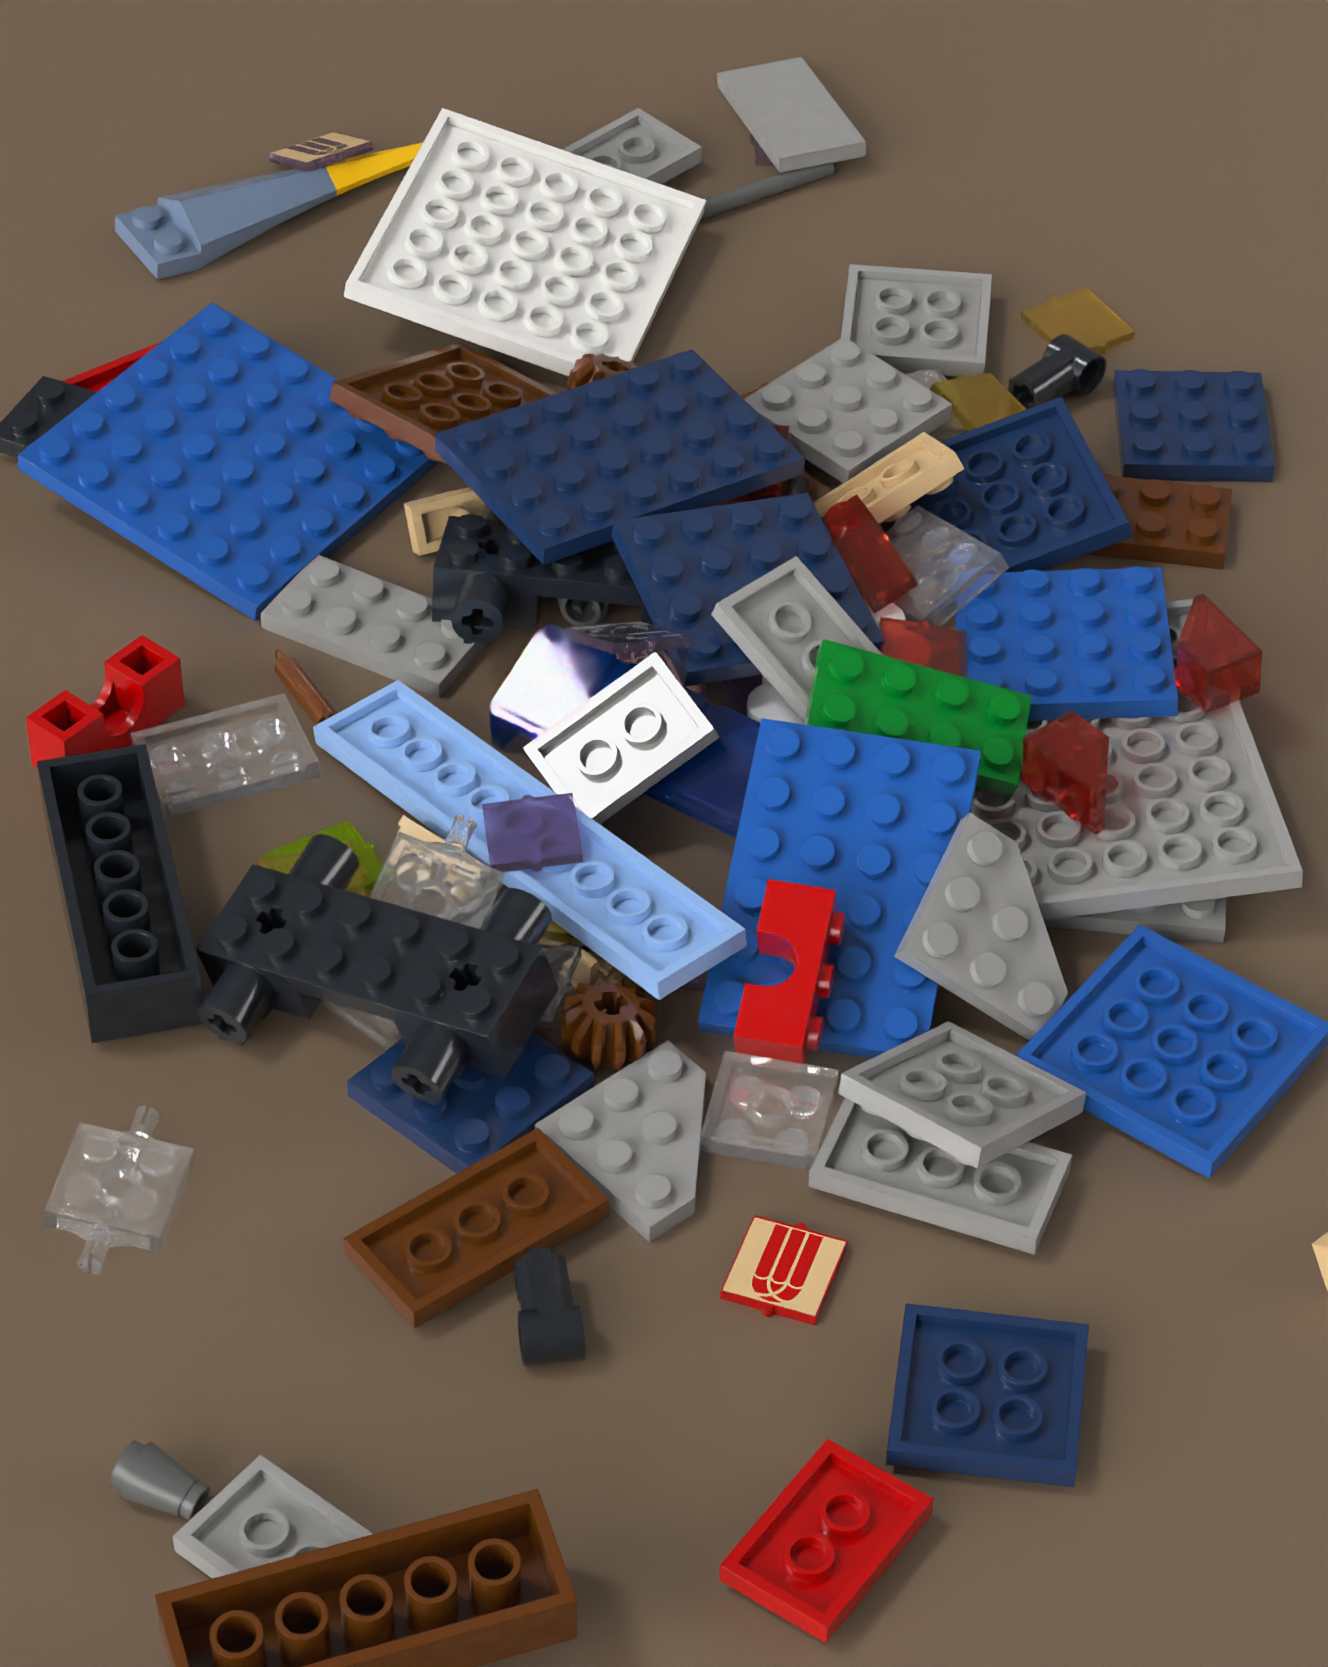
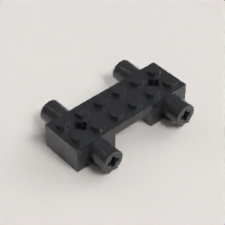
M487 505L483 507L481 516L466 514L459 517H448L433 567L432 622L451 620L454 631L460 638L464 639V644H472L473 642L490 646L491 641L498 638L502 629L536 632L544 597L642 606L641 622L649 624L647 625L649 629H651L649 626L655 628L614 541L543 565ZM651 629L650 631H640V633H642V632H653V631H657V630ZM658 632L640 634V636L645 637L646 635H653L652 637H660L657 636L659 635L657 634ZM642 638L646 640L640 641L642 643L663 645L661 638L652 640L650 638ZM663 645V650L665 651V653H666L667 656L669 657V655H668V653H667V651H666V649H665V647H664V645Z
M323 834L313 835L288 874L252 864L196 948V952L214 986L197 1011L198 1017L203 1025L216 1034L219 1039L229 1040L243 1046L252 1035V1031L257 1023L265 1019L273 1008L310 1019L322 1000L395 1022L406 1047L391 1070L392 1078L413 1099L423 1100L435 1106L443 1099L452 1082L459 1078L466 1067L505 1079L559 990L544 949L541 946H537L552 921L550 910L539 898L521 889H505L481 928L478 929L345 891L344 889L348 887L353 875L360 866L359 859L346 844L336 838Z

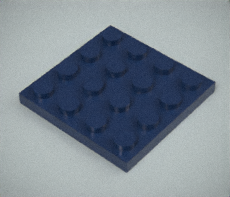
M1062 397L941 441L942 444L955 451L964 470L953 476L954 480L947 488L932 495L926 493L910 504L911 508L905 515L896 519L938 609L954 604L953 574L976 571L988 573L1023 572L1026 570L1043 571L1132 537L1129 522Z
M808 493L614 521L611 536L657 631H668L658 632V634H681L660 638L684 687L762 675L711 614L716 603L795 556L801 560L882 654L885 640Z

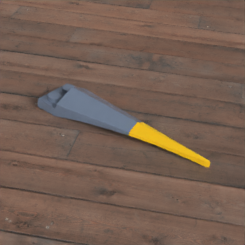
M423 143L160 196L155 206H142L134 211L115 215V232L157 280L200 270L238 246L312 207L377 178L411 166Z

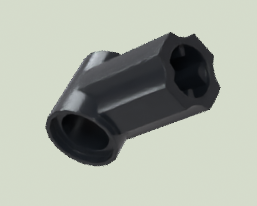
M1058 335L1046 347L1040 361L1009 379L1008 393L1013 398L1019 411H1024L1063 397L1073 390L1081 395H1086L1092 392L1101 382L1107 367L1106 359L1070 335Z
M550 1247L530 1249L524 1257L514 1261V1281L520 1311L517 1312L518 1334L523 1367L585 1360L582 1314L580 1306L573 1304L566 1257L554 1253Z

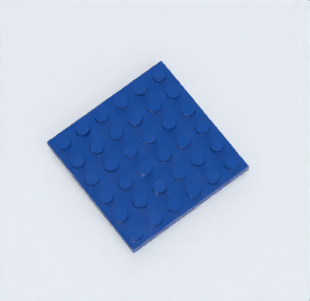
M213 302L18 454V469L254 621L261 617V612L318 555L326 558L331 557L440 462L427 458L422 450L406 441L390 438L384 429L373 423L350 416L347 409L329 400L332 384L338 379Z

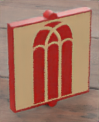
M754 1215L720 1291V1299L762 1310V1314L766 1317L776 1314L816 1325L848 1248V1240L809 1230L804 1223H798L794 1226Z

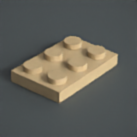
M922 432L816 500L813 504L837 550H847L864 541L868 536L867 531L883 521H894L905 515L911 508L910 504L926 493L932 495L947 488L953 482V476L964 470V467L955 451L927 433Z

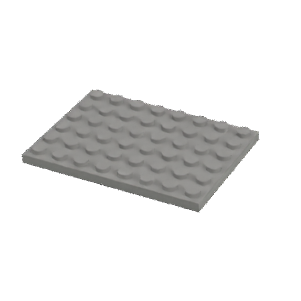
M1201 598L1166 602L1178 695L1177 716L1028 721L1019 784L1013 796L976 787L971 813L1018 843L1043 920L1302 888L1303 870ZM955 628L906 633L919 638L927 644L930 651V668L958 675Z

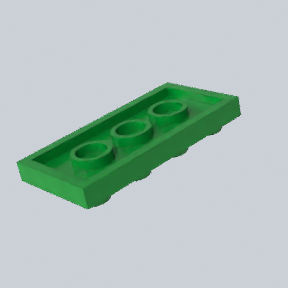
M823 639L817 652L804 724L981 751V763L976 787L1013 796L1019 784L1032 695Z

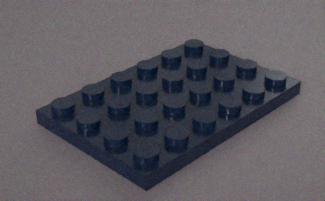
M692 349L435 434V451L543 565L614 541L611 534L615 520L711 507L803 474L805 457Z

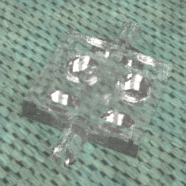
M455 815L444 843L425 842L398 832L370 898L480 929L502 884L504 872L478 863L465 852L477 824L468 818L459 836L464 825L465 816Z
M146 1106L137 1108L133 1123L128 1132H120L81 1122L78 1125L45 1207L44 1226L73 1232L87 1240L82 1254L77 1261L79 1268L84 1272L88 1273L91 1262L92 1274L101 1272L107 1252L111 1246H134L156 1252L161 1251L193 1165L194 1148L153 1139L152 1135L160 1120V1114L152 1107H150L147 1117Z

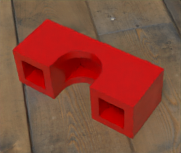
M141 635L104 661L105 683L100 695L93 704L89 705L67 690H64L26 717L32 765L37 768V761L130 746L185 705L180 658L144 635Z
M768 879L757 927L759 954L783 958L790 962L795 970L786 981L778 985L760 986L745 983L733 1036L736 1058L804 1070L808 1050H819L824 1018L816 1016L820 997L827 999L830 997L835 965L827 963L831 945H841L846 919L845 912L837 911L836 890Z

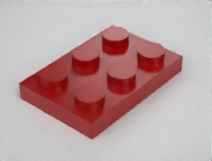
M827 1439L720 1564L719 1581L827 1643L932 1515L934 1498Z

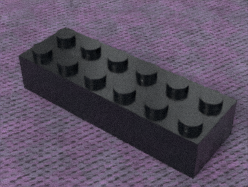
M146 744L37 761L43 812L91 1043L203 1024L197 1013L203 1003L201 975Z

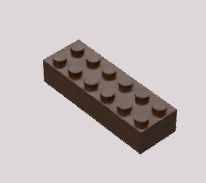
M539 1489L155 1594L160 1632L170 1667H478L577 1638V1598Z

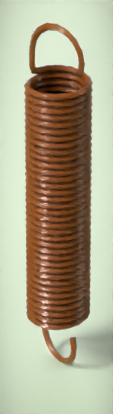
M277 648L275 651L277 663L274 671L312 721L317 725L337 714L296 660L292 657L285 658L284 652ZM278 651H280V653L283 655V657L279 660L277 656Z

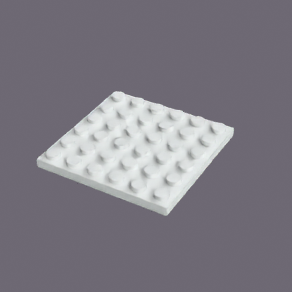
M442 108L345 285L344 297L569 376L570 370L574 369L576 360L581 359L582 355L589 353L593 355L603 353L610 357L619 356L624 361H634L700 222L706 200Z

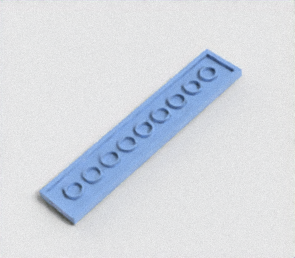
M401 681L393 682L313 726L315 742L318 746L445 841L486 865L490 869V874L508 888L521 889L539 898L550 910L552 921L658 1000L747 946L745 928Z

